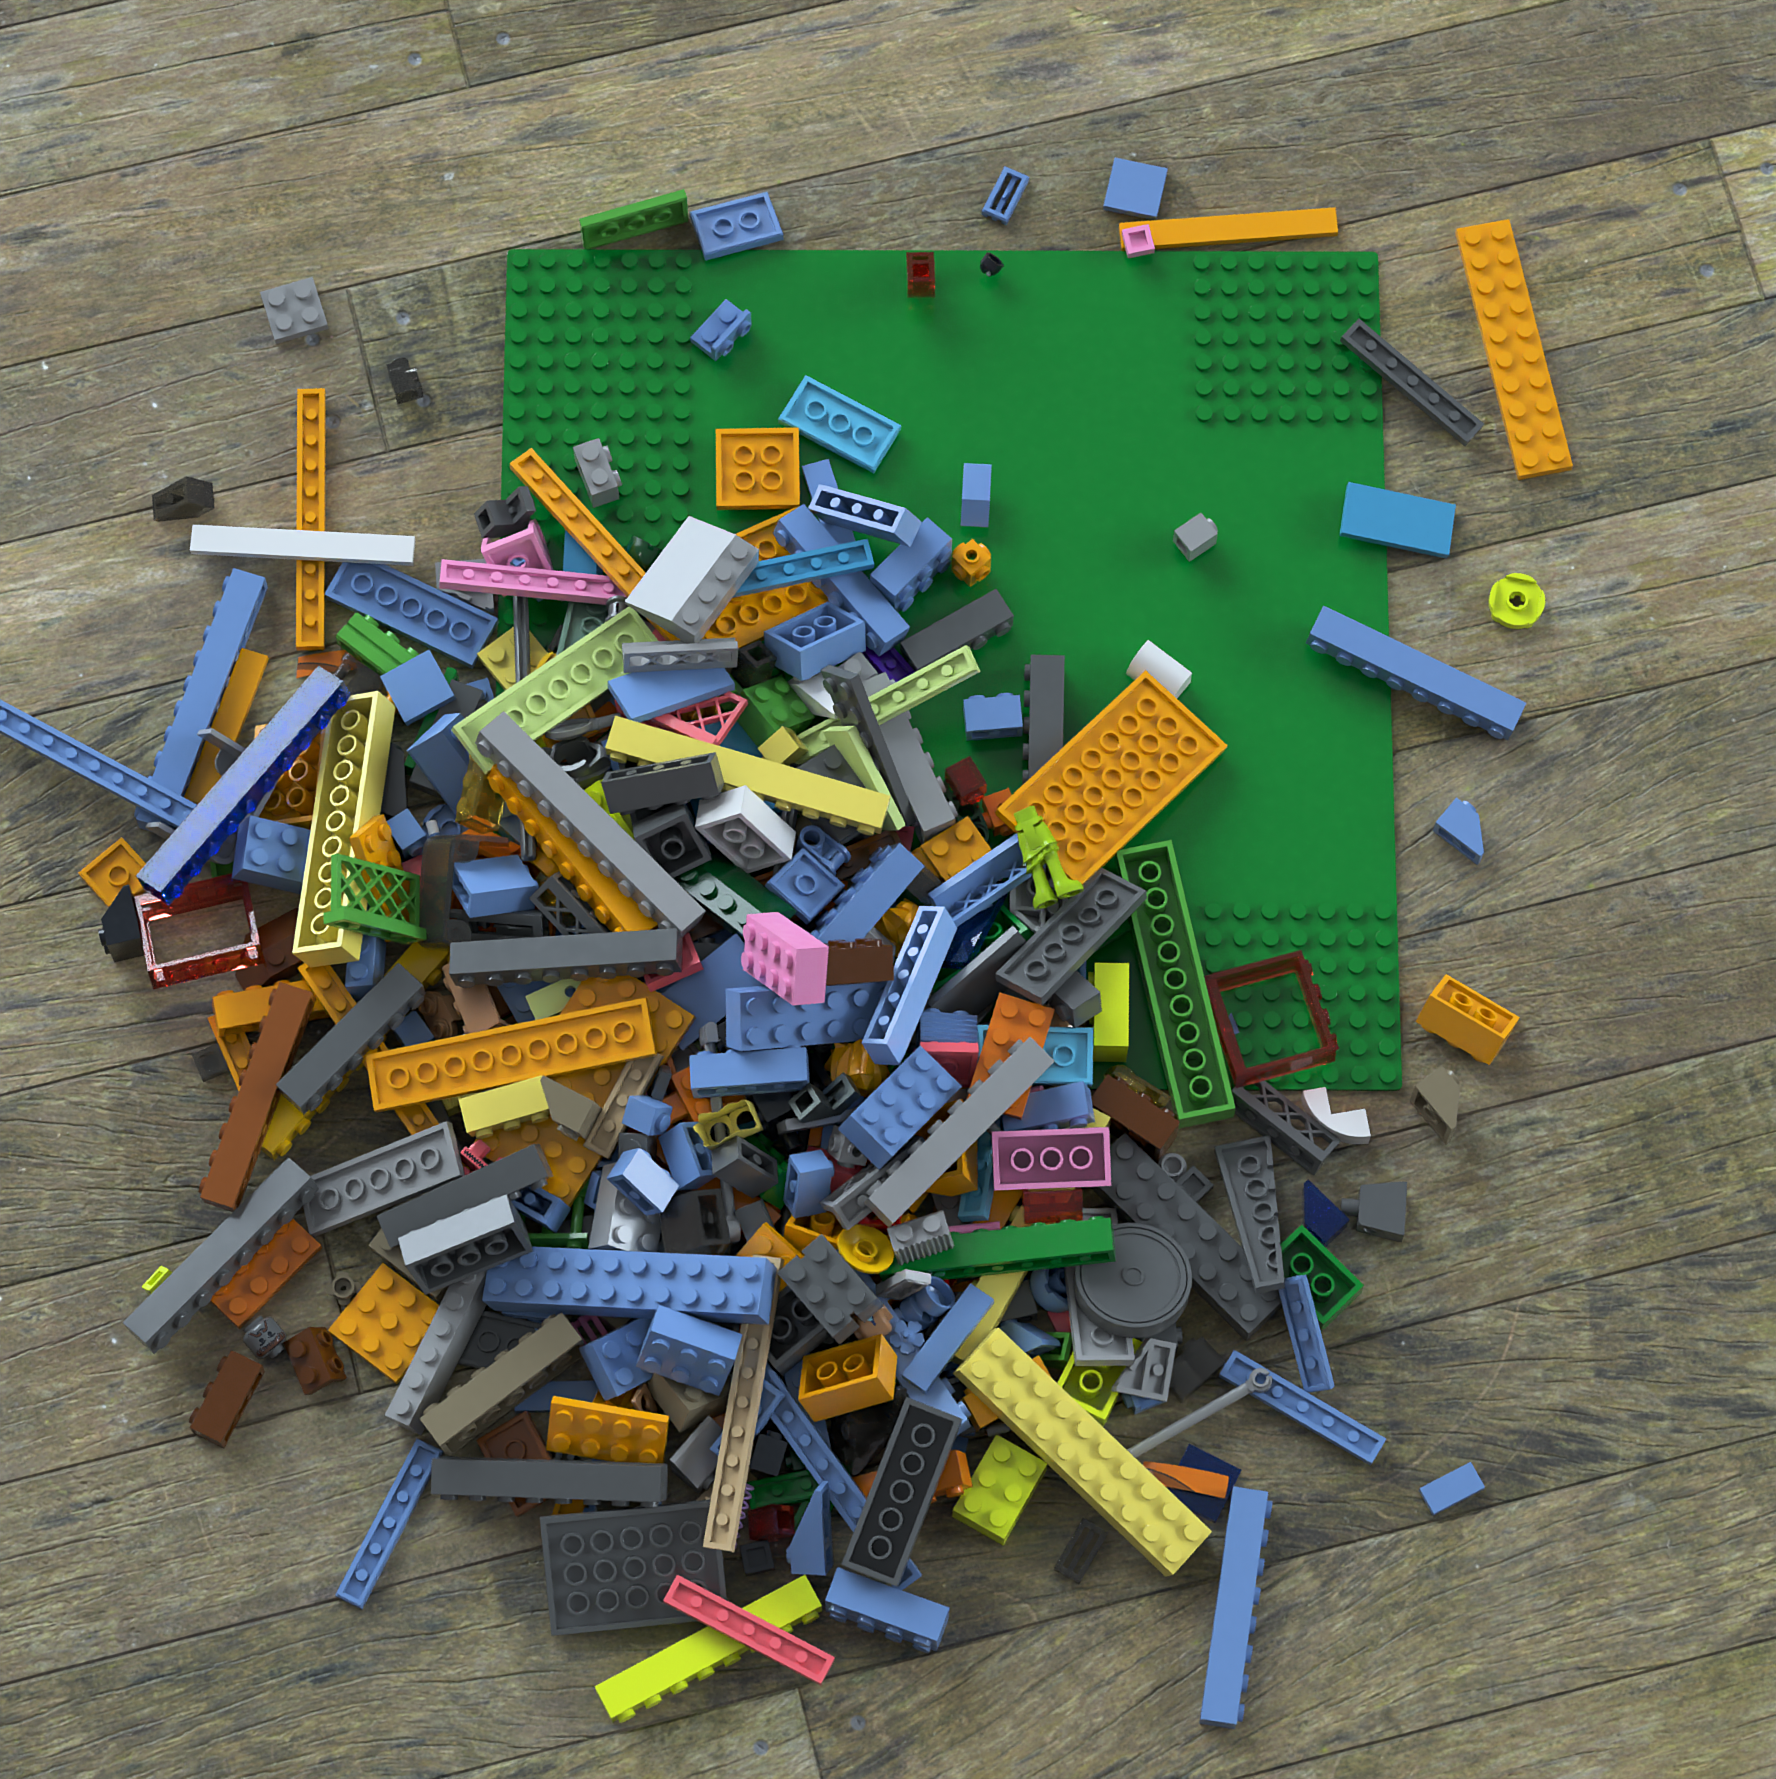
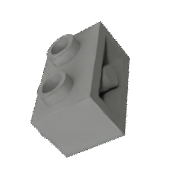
M599 438L574 446V459L593 508L619 499L618 487L622 486L617 470L612 471L609 462H612V457L608 446L602 447Z

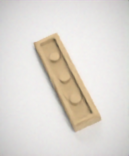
M657 1053V1056L628 1061L583 1144L584 1147L609 1160L611 1159L619 1144V1133H624L628 1127L622 1124L629 1096L645 1094L664 1058L662 1055Z

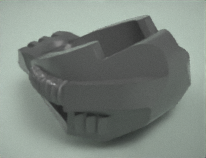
M584 736L562 740L553 745L552 749L542 748L583 790L596 781L603 779L611 769L610 755L606 754L605 747L589 742L587 737Z

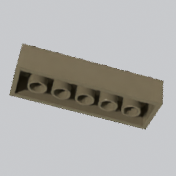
M562 1312L557 1316L553 1314L547 1317L542 1322L540 1329L534 1333L528 1332L518 1340L516 1347L510 1351L507 1349L499 1353L492 1365L486 1369L485 1367L478 1369L471 1375L470 1378L472 1380L464 1386L458 1385L447 1393L445 1400L439 1404L433 1403L424 1410V1415L419 1419L447 1456L454 1455L514 1410L517 1405L583 1358L579 1348L584 1346L585 1343Z

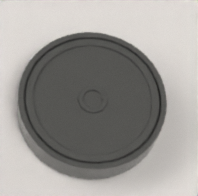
M1139 1223L1112 1225L1114 1229L1116 1262L1075 1266L1073 1289L1077 1303L1092 1323L1108 1333L1127 1338H1142L1158 1334L1173 1325L1185 1310L1192 1286V1271L1189 1260L1184 1250L1171 1236L1155 1227Z

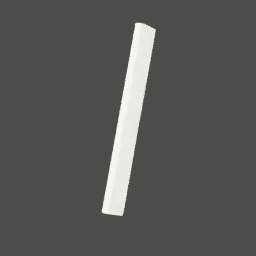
M193 525L190 552L191 554L413 566L415 536Z

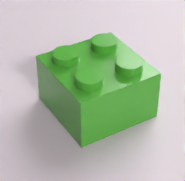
M782 675L743 689L739 696L747 699L748 705L737 722L757 747H760L782 726L792 729L798 735L806 731L815 718ZM733 703L729 712L733 711L737 704Z

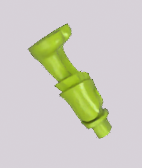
M1029 806L1014 813L1017 822L1014 828L1016 831H1019L1017 836L1023 857V866L1027 865L1026 874L1032 873L1035 883L1034 909L1041 910L1050 907L1058 902V898L1066 899L1083 892L1084 887L1081 882L1071 880L1066 876L1057 853L1060 849L1057 846L1058 842L1053 837L1048 826L1043 822V817L1038 816L1035 806ZM1045 863L1050 871L1056 894L1050 887L1044 872L1043 865Z

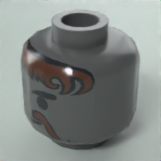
M259 1316L243 1330L246 1333L243 1337V1342L258 1359L269 1356L272 1360L285 1349L282 1343L286 1340V1333L272 1317L263 1318Z

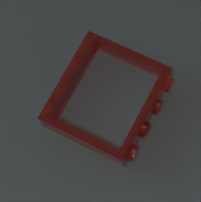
M232 873L134 896L147 971L153 990L265 963L249 882L233 879ZM242 883L240 886H234V884ZM243 899L252 942L157 964L149 921ZM149 904H150V906H151V907L143 908V906H145V905H149Z
M1302 950L1204 976L1217 1033L1236 1088L1335 1062L1336 1050H1339L1337 1036L1335 1033H1330L1328 1025L1331 1024L1329 1013L1326 1008H1321L1319 1000H1322L1319 985L1312 982L1311 963L1309 964L1308 960L1304 959ZM1295 972L1321 1048L1246 1068L1220 992Z

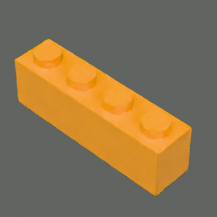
M302 978L301 981L290 982L289 980L277 981L273 986L263 988L261 985H253L241 992L234 993L232 990L219 992L217 996L212 997V1008L218 1037H226L232 1034L237 1035L241 1032L258 1031L262 1017L264 1015L267 1016L271 1006L268 1002L273 989L278 988L280 982L312 992L304 978ZM315 996L316 1002L308 1021L329 1018L330 1016Z

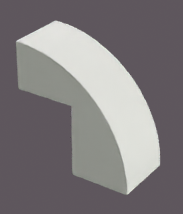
M1326 1087L1303 1091L1301 1101L1305 1112L1339 1138L1340 1142L1349 1144L1369 1143L1371 1134L1365 1109L1331 1114Z

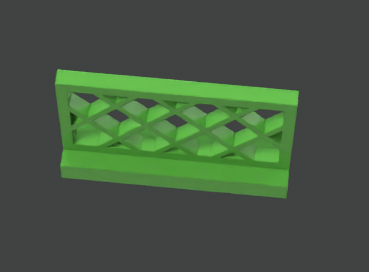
M338 853L331 855V911L324 913L323 924L405 945L426 940L427 929L419 927L420 875ZM341 864H345L350 872L346 879L341 872ZM363 869L366 870L371 878L367 884L360 875ZM383 875H386L392 884L388 889H386L381 881ZM353 880L361 890L357 895H355L349 885ZM404 880L410 881V893L408 895L401 885ZM374 885L381 895L377 901L370 891ZM343 891L350 901L347 906L341 905V893ZM394 891H396L402 901L398 906L391 897ZM363 897L366 898L371 907L367 912L360 903ZM384 902L391 911L388 917H386L380 907ZM405 907L409 912V922L405 920L401 913Z

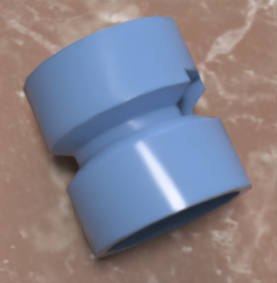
M931 1276V1284L903 1299L900 1303V1310L908 1323L910 1321H918L922 1325V1330H925L937 1321L939 1316H942L953 1307L955 1296L950 1286L944 1280Z

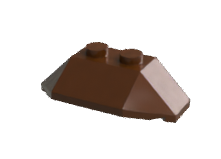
M294 908L245 935L235 977L243 991L253 985H261L262 988L273 986L277 981L288 980L299 974L298 967L304 964V962L292 954L299 908Z

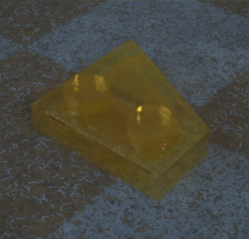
M1125 1065L1109 1067L1103 1076L1106 1077L1108 1074L1113 1078L1115 1076L1122 1078L1129 1084V1088L1137 1094L1142 1092L1148 1095L1153 1100V1104L1158 1108L1165 1107L1171 1099L1165 1092L1136 1076Z

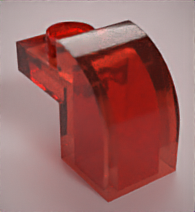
M906 252L907 298H934V252Z

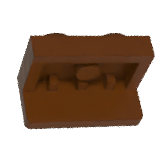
M308 1327L283 1343L305 1395H312L332 1382H342L347 1378L343 1362L338 1357L333 1346V1338L325 1327Z

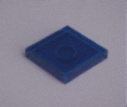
M1189 1444L1178 1466L1228 1476L1226 1497L1223 1499L1167 1487V1489L1190 1511L1216 1523L1242 1470Z

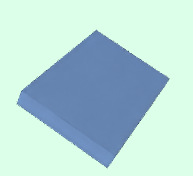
M768 192L689 212L690 220L705 260L783 240V232Z

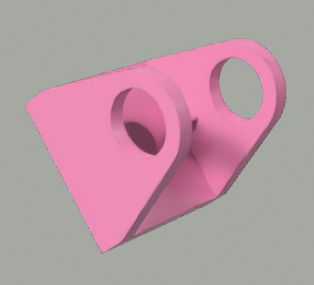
M536 519L529 521L528 529L495 542H492L490 537L484 538L482 541L481 552L487 564L513 566L510 562L514 558L519 557L525 560V563L519 567L553 570L547 544Z

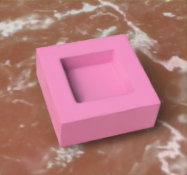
M1149 224L1122 229V238L1128 258L1155 253Z

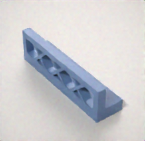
M1017 833L928 893L932 905L945 907L948 913L964 907L962 912L951 917L956 927L1032 876V873L1026 874L1027 867L1019 868L1023 864V857ZM1002 878H1009V880L1002 884H996ZM980 891L986 892V895L981 899L973 900L975 896L981 894Z

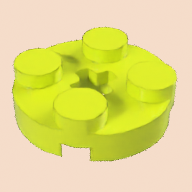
M1521 573L1506 575L1505 578L1493 585L1489 595L1488 605L1492 619L1511 629L1532 627L1541 617L1545 606L1543 590L1541 591L1540 587L1536 584L1537 582L1528 575ZM1515 595L1520 596V601L1524 602V605L1515 607L1513 603H1510L1509 599H1514Z

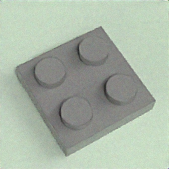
M313 277L260 292L276 344L328 329Z

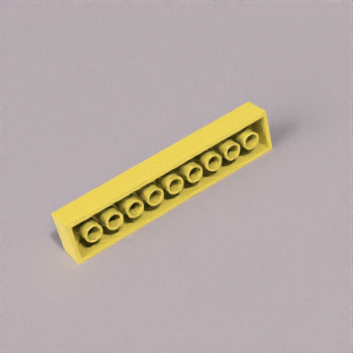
M379 691L330 699L292 954L310 968L354 962L360 959L363 934L323 924L324 913L331 911V855L338 853L356 858L349 837L371 818L381 813L396 706ZM341 864V872L346 879L350 872L345 864ZM354 880L349 884L355 895L361 891ZM343 891L341 893V905L347 906L350 901ZM363 897L360 900V903L366 911L368 902L366 898Z
M999 1327L992 1330L953 1372L969 1390L1165 1577L1174 1575L1212 1532Z

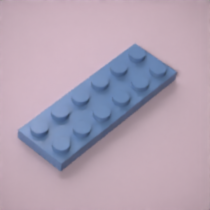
M343 562L324 594L326 599L355 613L358 612L363 617L369 615L378 624L472 669L478 660L477 653L485 648L499 623L498 618L385 564Z

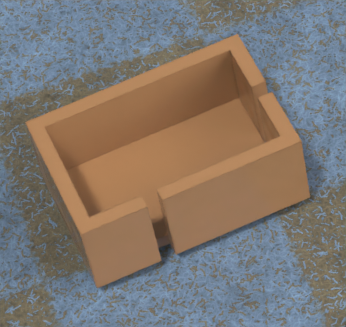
M449 963L442 967L446 976L444 984L455 998L453 1005L456 1012L464 1020L465 1026H463L465 1034L518 1024L513 1015L502 1020V1018L512 1012L497 986H489L487 984L475 985L472 988L455 986L449 975Z

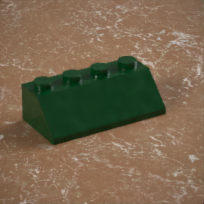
M721 853L711 854V860L673 878L705 910L709 917L733 935L737 933L744 942L743 927L746 924L747 914L779 912L790 920L796 913L793 907L769 891L764 885L740 867H737Z

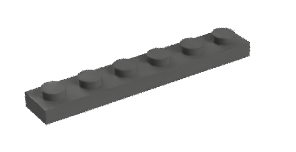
M1360 319L1341 337V343L1464 446L1483 428L1484 423Z

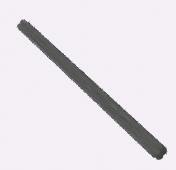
M513 596L516 683L531 674L528 597ZM520 820L521 859L523 861L536 860V838L527 833L523 822Z

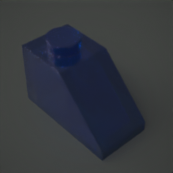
M1308 1179L1302 1189V1225L1323 1246L1327 1247L1348 1226L1350 1219Z

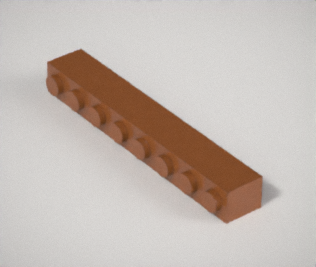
M281 982L277 989L272 990L268 1002L271 1006L267 1016L264 1015L259 1024L260 1037L257 1043L254 1042L249 1051V1059L251 1061L248 1069H244L239 1078L241 1088L238 1096H233L229 1105L231 1115L228 1123H223L220 1129L219 1139H221L218 1150H213L210 1156L209 1166L211 1168L208 1177H203L199 1186L200 1198L204 1203L234 1212L241 1205L281 1096L276 1084L292 1067L316 1002L312 992Z

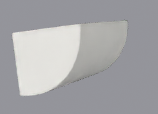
M1149 640L1146 641L1135 655L1126 671L1129 677L1136 680L1146 670L1175 698H1178L1191 683L1192 673Z

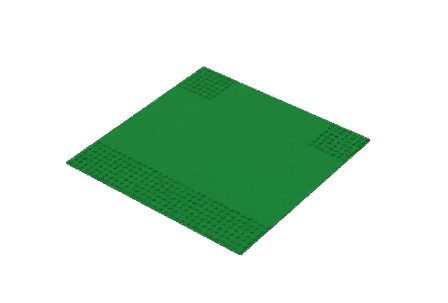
M511 249L507 252L501 500H506L519 486H525L510 469V462L532 448L624 550L632 535L650 543L656 548L664 550L689 516L736 534L790 510H717L716 429L787 428L778 423V418L805 375L901 425L899 434L875 473L860 467L799 434L800 506L804 504L809 508L812 501L802 472V466L829 459L838 489L904 507L921 522L928 517L952 538V552L959 544L963 542L966 544L973 539L978 545L980 543L985 545L991 553V571L982 581H977L969 587L963 580H959L954 575L950 565L945 572H938L932 578L933 582L923 593L919 591L913 597L914 601L906 611L900 610L898 612L910 626L904 640L995 589L998 590L1014 615L1013 626H1011L1012 628L1008 633L1000 637L995 635L988 639V642L978 650L971 649L980 669L979 673L909 709L911 714L909 722L912 729L917 727L921 734L923 743L920 745L923 752H929L933 760L934 768L932 770L935 777L940 776L944 783L945 778L951 773L957 772L965 775L970 783L981 813H984L982 808L983 797L1008 788L1013 795L1022 786L1023 770H1028V760H1023V743L1029 742V734H1023L1022 732V736L966 741L963 713L964 699L974 695H983L985 698L996 697L1001 693L1020 695L1023 723L1024 717H1029V707H1024V690L1030 691V681H1024L1025 664H1030L1031 655H1065L1064 747L1135 681L1126 674V671L1147 640L1151 641L1192 673L1191 683L1177 699L1228 746L1218 758L1122 849L1172 840L1218 1036L1234 1030L1229 1020L1231 1013L1239 1030L1238 1034L1219 1039L1231 1090L1250 1070L1277 1091H1305L1326 1087V1091H1398L1401 1089L1402 1062L1391 687L1385 681L1377 677L1370 678L1364 675L1360 669L1352 665L1345 666L1339 663L1335 657L1327 653H1318L1310 645L1306 644L1323 606L1389 637L1387 546L1339 536L1347 484L1352 482L1385 489L1382 376L1340 342L1341 337L1358 319L1363 321L1381 337L1379 265L1376 252L1155 251L1152 254L1128 258L1126 251L743 250L705 260L702 250ZM987 252L994 254L1004 264L1001 271L991 277L980 270V262ZM727 299L742 312L746 309L751 312L752 325L743 337L739 336L733 342L734 345L727 355H721L715 361L691 342L690 337ZM599 438L602 447L608 446L612 457V462H609L612 471L617 470L622 486L618 487L619 499L593 508L574 459L573 447ZM964 463L992 465L988 527L961 526ZM530 491L536 508L530 519H536L542 530L553 570L563 571L565 528ZM1202 513L1206 519L1210 518L1215 523L1218 529L1217 541L1214 546L1189 562L1173 542L1174 530ZM852 530L855 541L868 539L874 568L863 570L862 572L870 580V574L900 544ZM510 534V535H507V536H504V537H500V539H503V538H505V537L511 536V535H513V534ZM498 594L499 623L497 625V638L514 627L513 596L511 595L503 597L501 594ZM528 597L529 631L548 653H557L569 601L543 599L538 602L535 598ZM764 641L738 652L737 659L741 662L740 674L765 658ZM899 643L896 646H894V648L902 656V654L900 653ZM843 661V662H841V663L835 665V667L840 666V665L843 664L845 661ZM770 668L765 673L775 676L779 671L775 668ZM785 672V680H791L793 676ZM496 680V697H497L498 695H500L501 693H503L505 690L502 688V686H501V685L497 682V680ZM747 684L743 687V689L749 688L754 685ZM814 715L815 718L807 730L827 720L828 717ZM611 728L608 729V730H607L600 738H598L596 741H599L602 737H604L607 733H609V732L611 731ZM952 785L949 790L953 793H960L963 791V788L959 785ZM495 792L493 794V803L501 796L499 793ZM689 801V802H688V806H689V808H690V810H691V813H692V815H693V817H694V819H695V816H694V813H693V810H692V807H691V804H690V801ZM962 810L959 813L963 818L967 816L970 818L974 815L970 810ZM492 828L493 833L503 837L494 828ZM989 828V846L993 850L1016 833L1008 836H1002L1001 834L993 836L991 828ZM915 831L911 852L921 846ZM851 840L843 846L847 847L854 844V842ZM710 847V854L714 850L712 847ZM1114 856L1102 868L1117 875ZM767 867L748 874L754 878L773 871V869ZM915 878L896 899V905L906 898L917 906H929ZM1003 878L999 884L1006 882L1009 878ZM545 891L540 896L547 906H556V897L548 891ZM1010 891L993 902V906L1001 902L1009 910ZM562 912V922L566 926L576 925V917L571 912ZM968 919L967 921L959 925L957 929L964 926L973 919ZM802 920L793 922L805 930V923ZM1028 928L1032 937L1035 933ZM1130 931L1094 952L1086 960V980H1088V972L1094 971L1095 963H1129V1046L1126 1062H1093L1092 1087L1088 1086L1090 1090H1097L1107 1074L1113 1078L1115 1076L1122 1078L1129 1084L1131 1090H1168ZM995 1006L981 1023L991 1021ZM510 1013L509 1015L502 1018V1020L509 1018L513 1014ZM810 1045L801 1046L806 1047L807 1051L811 1050ZM830 1052L825 1055L823 1066L826 1064ZM1250 1081L1244 1087L1246 1091H1260Z

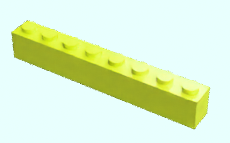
M803 1575L742 1609L791 1633L793 1631L792 1627L798 1623L803 1622L806 1625L819 1618L818 1613L822 1611V1605L806 1575ZM707 1626L596 1685L595 1689L612 1723L617 1720L622 1723L636 1715L635 1710L643 1706L649 1709L660 1703L663 1695L669 1692L675 1695L688 1687L687 1683L693 1679L704 1680L715 1673L714 1668L723 1663L725 1667L730 1666L741 1659L740 1654L751 1650L752 1653L756 1651Z

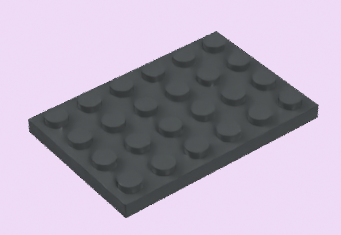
M711 1500L661 1504L657 1507L641 1506L540 1517L551 1636L697 1621L663 1603L677 1575L727 1600L722 1550L703 1547Z

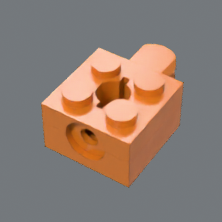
M690 1066L671 1075L666 1089L668 1095L664 1096L661 1101L673 1107L670 1125L680 1120L682 1122H698L699 1114L712 1112L710 1097H693L690 1083ZM743 1095L722 1096L723 1107L727 1104L743 1100Z

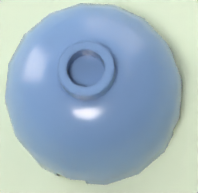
M1064 1267L1032 1270L1029 1285L1037 1304L1052 1313L1069 1311Z

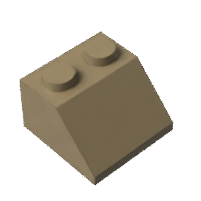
M1440 1066L1415 1085L1410 1102L1444 1144L1447 1145L1451 1141L1456 1128L1460 1086L1458 1084L1460 1082L1451 1070L1446 1071L1443 1066Z
M543 1075L540 1081L552 1120L559 1125L557 1130L575 1141L579 1137L586 1140L602 1108L593 1100Z

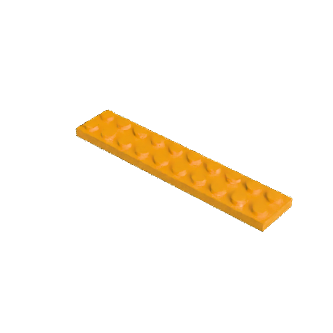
M1510 220L1457 228L1455 234L1517 478L1522 480L1570 471L1573 468Z
M645 997L367 1054L366 1062L374 1111L378 1113L496 1089L541 1075L550 1078L657 1056L649 1003Z

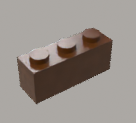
M232 1350L228 1357L223 1356L217 1367L218 1376L214 1383L211 1381L208 1383L203 1393L204 1402L200 1408L196 1407L189 1419L190 1429L193 1434L221 1448H225L265 1373L261 1364Z

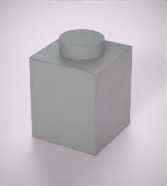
M1200 513L1174 530L1173 542L1190 562L1216 544L1218 529L1210 518L1206 519Z

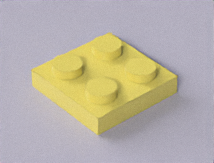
M514 627L477 653L478 659L505 691L516 684ZM529 631L530 668L532 673L537 669L538 663L548 652Z

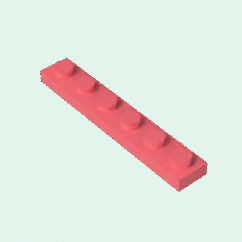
M679 1575L676 1576L663 1600V1603L819 1685H822L835 1660V1657Z

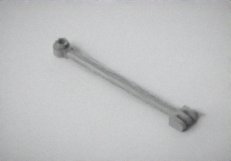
M708 1022L699 1030L700 1047H704L705 1051L717 1054L716 1043L719 1041L717 1025L714 1022ZM722 1096L710 1097L712 1112L720 1111L723 1108ZM725 1123L713 1125L716 1143H720L726 1138ZM720 1179L724 1223H719V1238L727 1243L740 1241L741 1230L734 1212L733 1187Z
M1264 1368L1253 1370L1249 1380L1245 1381V1383L1128 1448L1127 1451L1136 1458L1249 1393H1264L1268 1391L1272 1386V1376H1268L1270 1372ZM1262 1374L1266 1376L1265 1383L1258 1384L1255 1381L1257 1375Z

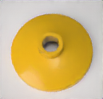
M854 1225L849 1230L844 1229L838 1238L839 1254L850 1267L857 1271L877 1274L887 1270L893 1262L894 1250L890 1240L881 1231L873 1227Z

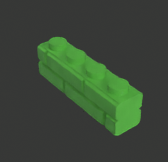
M357 612L337 633V644L379 677L420 655L411 647L407 650L399 644L400 640L392 632L387 631L384 633L377 628L379 624L371 616L366 615L363 617Z

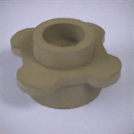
M347 1272L338 1273L332 1284H328L326 1287L327 1294L337 1298L341 1306L349 1305L350 1299L361 1290L360 1283L354 1282ZM345 1286L346 1291H342L341 1288Z

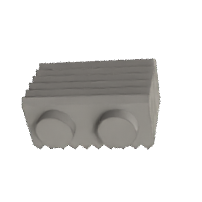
M943 1210L887 1228L893 1250L900 1265H903L904 1262L907 1264L909 1261L914 1262L915 1259L919 1260L920 1257L925 1258L926 1255L931 1256L932 1253L936 1255L937 1251L942 1252L943 1249L947 1251L948 1248L953 1249L954 1247Z

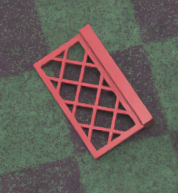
M729 691L719 695L720 697L716 696L641 723L720 746L748 705V701ZM614 700L617 713H620L621 717L627 719L616 700ZM729 701L737 704L733 711L721 714L719 704ZM716 705L718 715L702 719L699 709ZM694 710L697 711L699 720L691 722L681 720L680 714ZM716 722L721 723L722 728L716 736L705 731L704 725Z

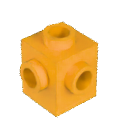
M973 539L966 544L963 542L952 552L951 570L959 580H963L971 587L977 581H982L990 573L991 553L982 543L978 545Z

